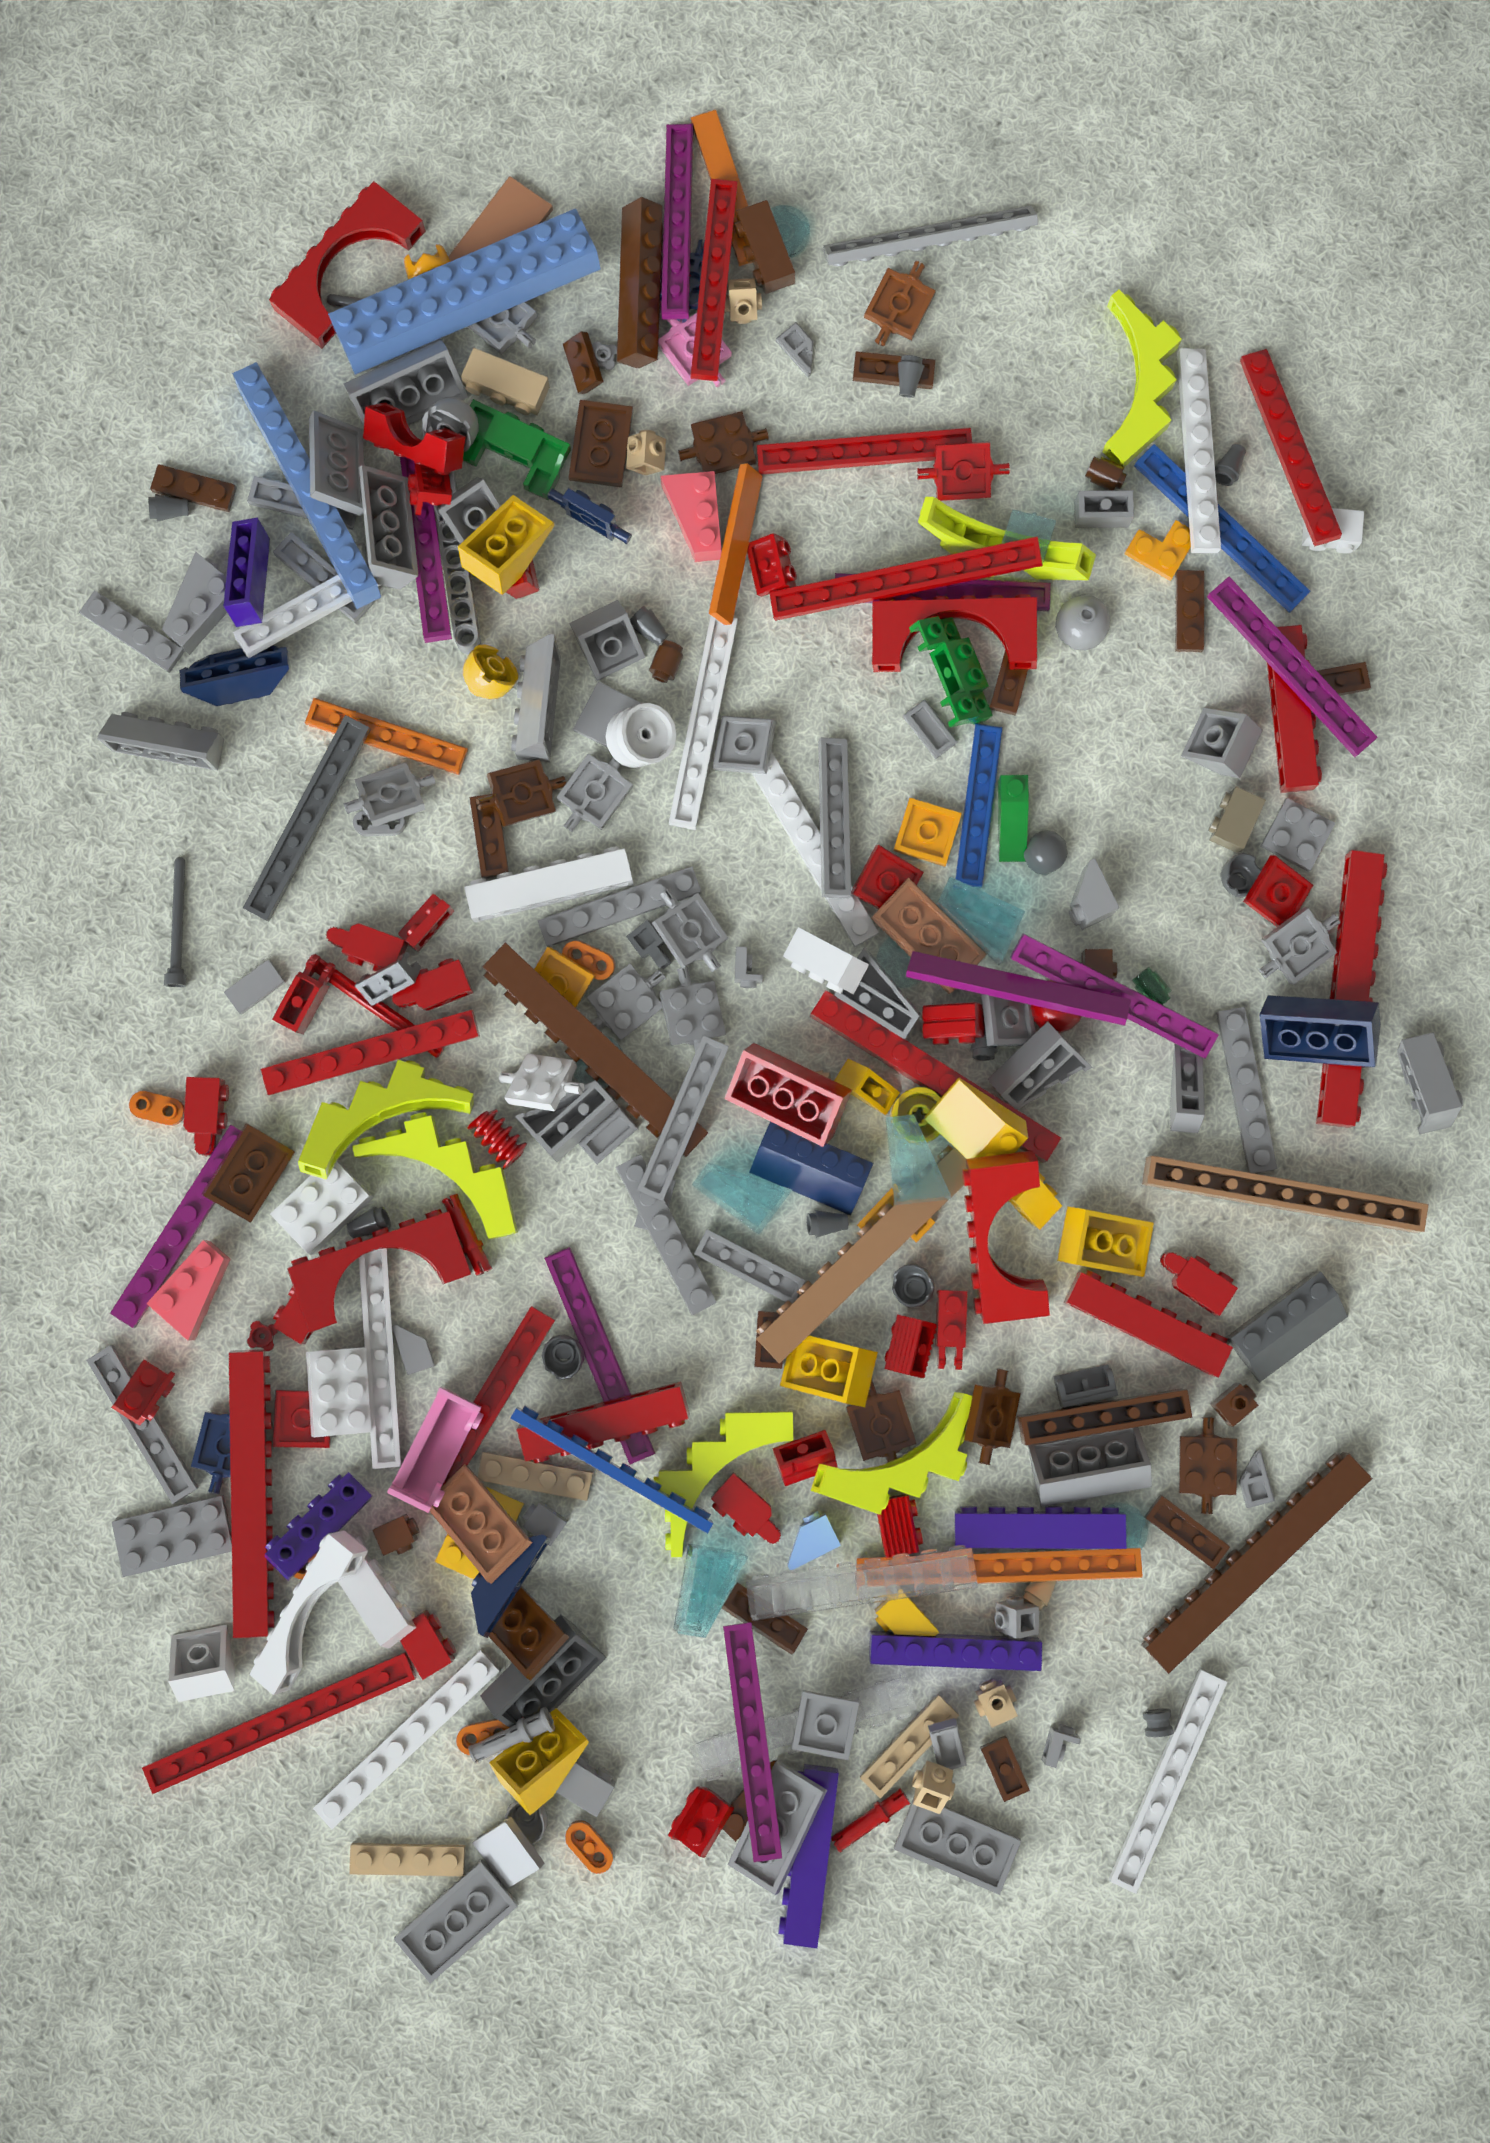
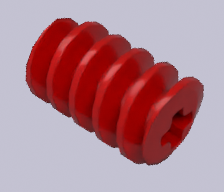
M497 1109L490 1112L485 1111L474 1119L467 1129L477 1128L474 1132V1137H483L481 1141L483 1147L491 1144L488 1153L490 1155L498 1153L495 1160L497 1163L506 1161L503 1166V1170H505L524 1153L523 1151L527 1143L516 1144L520 1135L509 1136L513 1127L502 1128L505 1118L494 1119L498 1112Z

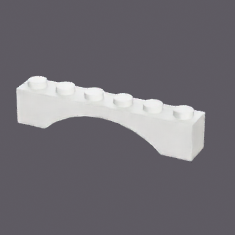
M344 1530L329 1533L322 1539L319 1545L320 1550L316 1557L307 1565L306 1575L293 1591L294 1596L292 1600L282 1610L279 1623L269 1633L265 1648L254 1660L255 1665L249 1675L273 1695L290 1690L303 1667L302 1640L306 1621L313 1606L331 1585L345 1577L356 1574L369 1551Z

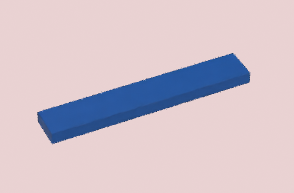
M975 724L955 876L956 885L982 888L1003 727Z

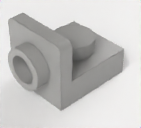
M736 947L735 983H740L741 988H757V984H762L763 975L746 974V971H752V954H747V947Z
M1059 1724L1058 1728L1050 1726L1041 1759L1045 1765L1056 1768L1058 1761L1063 1760L1066 1751V1745L1063 1744L1064 1740L1080 1745L1081 1738L1078 1734H1075L1076 1729Z

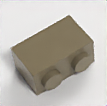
M1235 787L1230 793L1226 792L1219 807L1223 808L1220 817H1214L1208 829L1212 833L1209 841L1239 854L1244 850L1266 800L1239 787Z

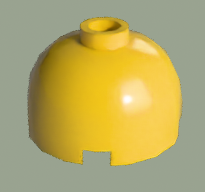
M486 644L477 645L469 653L463 666V677L470 692L486 699L503 697L515 686V682L519 677L512 661L507 656L502 659L497 655L499 650Z

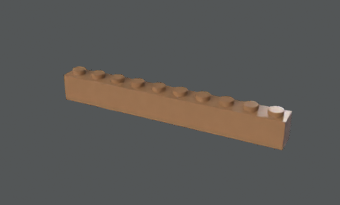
M948 1145L937 1156L940 1161L933 1168L928 1164L917 1175L921 1180L912 1187L908 1184L897 1194L900 1200L894 1206L888 1203L877 1214L880 1219L873 1226L868 1222L857 1233L861 1237L853 1245L850 1242L846 1243L837 1252L840 1258L833 1265L828 1261L819 1269L817 1273L820 1277L813 1284L808 1280L797 1291L800 1296L793 1303L787 1300L776 1311L780 1316L773 1323L767 1320L756 1330L759 1334L756 1340L779 1364L964 1186L962 1169H967L966 1158L955 1147L952 1148Z
M1157 1156L1146 1157L1142 1185L1412 1233L1425 1232L1429 1205Z

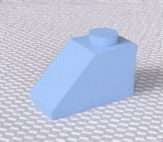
M818 1511L803 1518L805 1523L799 1526L787 1563L790 1571L841 1546L825 1513L819 1515Z

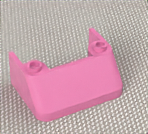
M442 1386L439 1388L438 1394L392 1485L387 1491L388 1494L429 1513L432 1505L438 1507L445 1493L440 1489L470 1429L476 1430L484 1415L479 1412L481 1406Z

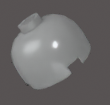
M445 397L436 401L429 407L422 419L425 433L428 430L431 432L446 428L465 436L464 452L471 447L479 431L478 417L469 404L455 397Z
M1081 594L1070 598L1062 605L1056 616L1055 628L1058 637L1074 650L1086 651L1097 647L1105 639L1110 627V615L1107 607L1100 599L1092 595Z

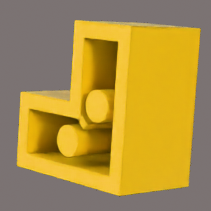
M1039 1172V1188L1024 1191L1011 1198L1008 1202L1014 1206L1024 1219L1041 1230L1062 1205L1055 1198L1058 1193L1049 1184L1043 1183L1046 1179Z

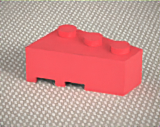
M715 472L660 476L662 489L669 501L694 561L720 560L721 540Z
M203 1240L146 1304L188 1341L196 1340L203 1319L207 1315L210 1303L231 1259L211 1241Z

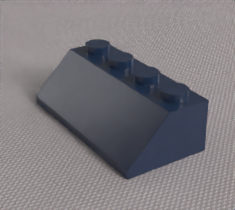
M1267 996L1259 1014L1264 1059L1376 1067L1381 1027L1379 1002Z
M770 1121L749 1173L851 1216L874 1163L830 1144L822 1147Z

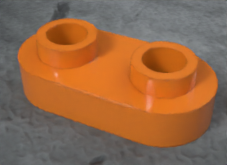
M571 941L562 950L564 956L595 974L594 979H607L615 971V960L610 954L583 941ZM574 949L581 951L582 956L580 959L573 957ZM600 960L606 963V969L603 971L597 967Z
M139 1091L129 1101L131 1113L141 1119L168 1126L177 1125L184 1119L185 1107L182 1102L175 1098L147 1091ZM141 1100H146L147 1106L145 1109L141 1110L139 1108V1102ZM169 1106L174 1110L171 1116L165 1114V1110Z
M497 1719L468 1724L457 1735V1747L462 1753L470 1755L469 1746L495 1735L494 1730L496 1728L506 1730L509 1727ZM474 1734L477 1741L473 1744L469 1743L467 1735Z
M578 1820L571 1823L565 1835L568 1847L589 1871L596 1874L606 1872L611 1867L613 1861V1852L610 1846L588 1822ZM582 1830L586 1837L579 1840L575 1837V1832ZM596 1852L603 1853L604 1859L602 1861L594 1859Z

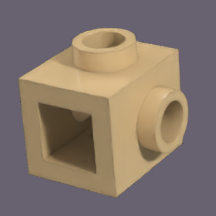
M755 278L728 280L729 295H726L725 312H730V320L736 321L739 324H746L752 320H757V310H762L761 293H756Z
M641 430L639 434L629 436L626 468L642 475L663 471L666 439L655 435V432L652 430Z
M990 1679L979 1685L980 1689L975 1691L978 1699L974 1701L980 1717L986 1715L992 1728L1018 1716L1012 1704L1017 1700L1010 1685L1005 1687L1001 1680L996 1682L995 1679ZM994 1699H999L997 1703L992 1704Z
M926 1761L922 1770H916L913 1777L912 1787H915L913 1805L940 1814L946 1802L951 1800L954 1794L955 1783H952L953 1770Z

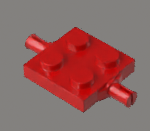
M989 441L936 444L933 468H917V479H933L936 484V498L940 501L991 498L993 475H1009L1010 465L1009 463L993 464L990 457Z

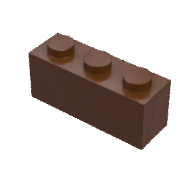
M765 200L737 210V221L734 222L735 231L738 238L743 237L746 246H743L744 254L748 263L752 261L755 270L752 272L757 287L762 286L764 294H768L795 284V270L768 201Z

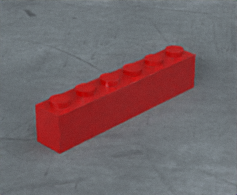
M1302 625L1277 627L1305 658L1307 635L1302 632ZM1267 663L1280 793L1312 791L1322 780L1321 767L1317 766L1316 762L1319 744L1318 740L1314 739L1313 729L1316 727V716L1314 713H1311L1310 708Z
M1086 1270L1085 1274L1082 1272L1077 1273L1064 1303L1213 1377L1219 1378L1233 1349L1232 1346L1226 1344L1227 1338L1214 1332L1209 1336L1201 1332V1325L1190 1320L1183 1323L1176 1319L1177 1314L1164 1307L1159 1311L1151 1307L1152 1301L1140 1295L1133 1298L1125 1294L1126 1288L1112 1282L1110 1286L1100 1282L1102 1277L1092 1271Z
M680 1381L539 1419L546 1424L549 1420L559 1424L564 1428L563 1434L570 1438L575 1434L588 1442L587 1448L594 1449L604 1445L603 1441L614 1439L615 1442H620L631 1438L630 1434L641 1432L642 1435H647L658 1431L660 1426L668 1425L669 1428L685 1424V1420L689 1419L690 1412L682 1382ZM521 1424L516 1429L525 1462L533 1460L534 1463L544 1462L550 1459L549 1455L560 1453L561 1456L571 1455V1453Z

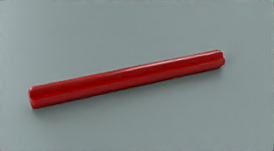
M311 955V956L309 957V959L307 960L306 966H307V964L309 963V960L311 959V957H312L313 955ZM321 959L315 973L321 976L324 967L328 963ZM337 969L334 970L329 983L391 1027L401 1030L415 1026L382 1001L371 1006L355 987L356 983ZM445 1047L427 1052L438 1058Z

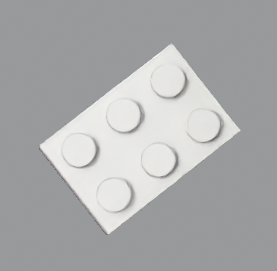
M337 1160L327 1179L310 1175L270 1215L307 1254L314 1255L364 1208L374 1196Z
M366 1347L306 1352L311 1437L371 1432Z

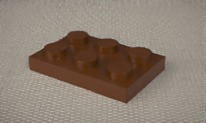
M587 400L579 401L568 476L569 481L622 488L633 406Z
M246 1123L205 1187L202 1195L251 1223L295 1151Z
M523 1586L520 1587L489 1635L498 1648L524 1677L530 1681L569 1638L565 1631Z

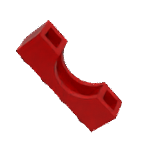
M387 403L365 407L363 439L374 443L375 447L389 449L396 456L412 459L415 464L428 466L434 469V472L437 474L448 475L451 471L462 469L465 436L443 428L427 432L423 440H420L410 430L403 410Z

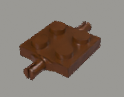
M741 411L691 424L694 438L693 447L678 450L680 461L696 457L703 472L714 471L715 474L738 469L740 464H756L753 451L754 442L768 440L769 436L766 428L751 432L746 425L743 412Z
M539 759L488 773L487 778L491 788V796L478 798L476 803L477 805L480 804L477 806L479 810L494 806L499 813L502 826L506 827L555 813L556 809L552 800V790L563 788L567 782H563L566 780L564 776L549 780L543 771Z
M997 1368L994 1385L982 1386L975 1384L964 1440L982 1446L978 1462L981 1464L991 1465L993 1449L999 1447L1010 1448L1021 1393L1010 1391L1005 1387L1008 1370Z
M871 1380L865 1407L856 1405L846 1406L863 1461L875 1457H886L888 1463L897 1459L896 1453L900 1452L903 1448L917 1444L900 1390L887 1394H877L873 1380Z
M1202 1417L1203 1434L1180 1436L1179 1493L1196 1494L1202 1497L1201 1514H1213V1497L1236 1495L1237 1438H1222L1215 1435V1418L1209 1417L1208 1428V1417Z

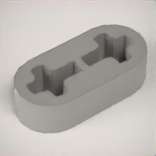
M364 810L359 811L353 818V827L362 836H395L401 834L406 827L405 818L402 817L397 819L400 821V824H396L395 829H391L388 824H382L376 827L368 825V830H364L359 825V822H363L366 816L370 820L368 814Z

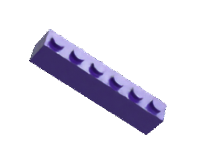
M961 1506L960 1511H955V1548L1127 1549L1126 1514L1119 1512V1507H1102V1512H1091V1507L1079 1506L1074 1507V1512H1062V1507L1048 1506L1045 1507V1512L1034 1511V1507L1018 1506L1017 1511H1006L1004 1506H989V1511H977V1506Z
M870 1631L869 1661L870 1664L1042 1671V1641L1035 1637L1013 1640L1007 1638V1636L962 1634L919 1636L897 1635L889 1631Z
M804 1764L803 1772H798L825 1788L827 1792L787 1875L790 1876L789 1887H784L782 1894V1905H787L785 1917L780 1916L778 1934L783 1935V1944L818 1949L839 1772L838 1768Z

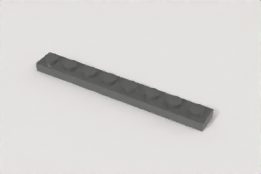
M346 715L344 716L243 909L268 922L270 921L371 731L368 726Z

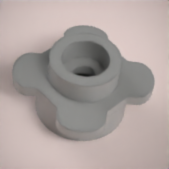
M599 341L594 342L592 347L599 368L613 369L615 366L614 355L617 354V347L614 344L608 346L601 344Z

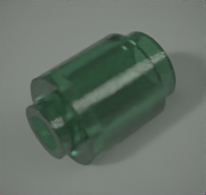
M1148 967L1132 979L1136 985L1134 987L1135 990L1163 1005L1171 999L1168 993L1172 990L1156 970L1153 972Z

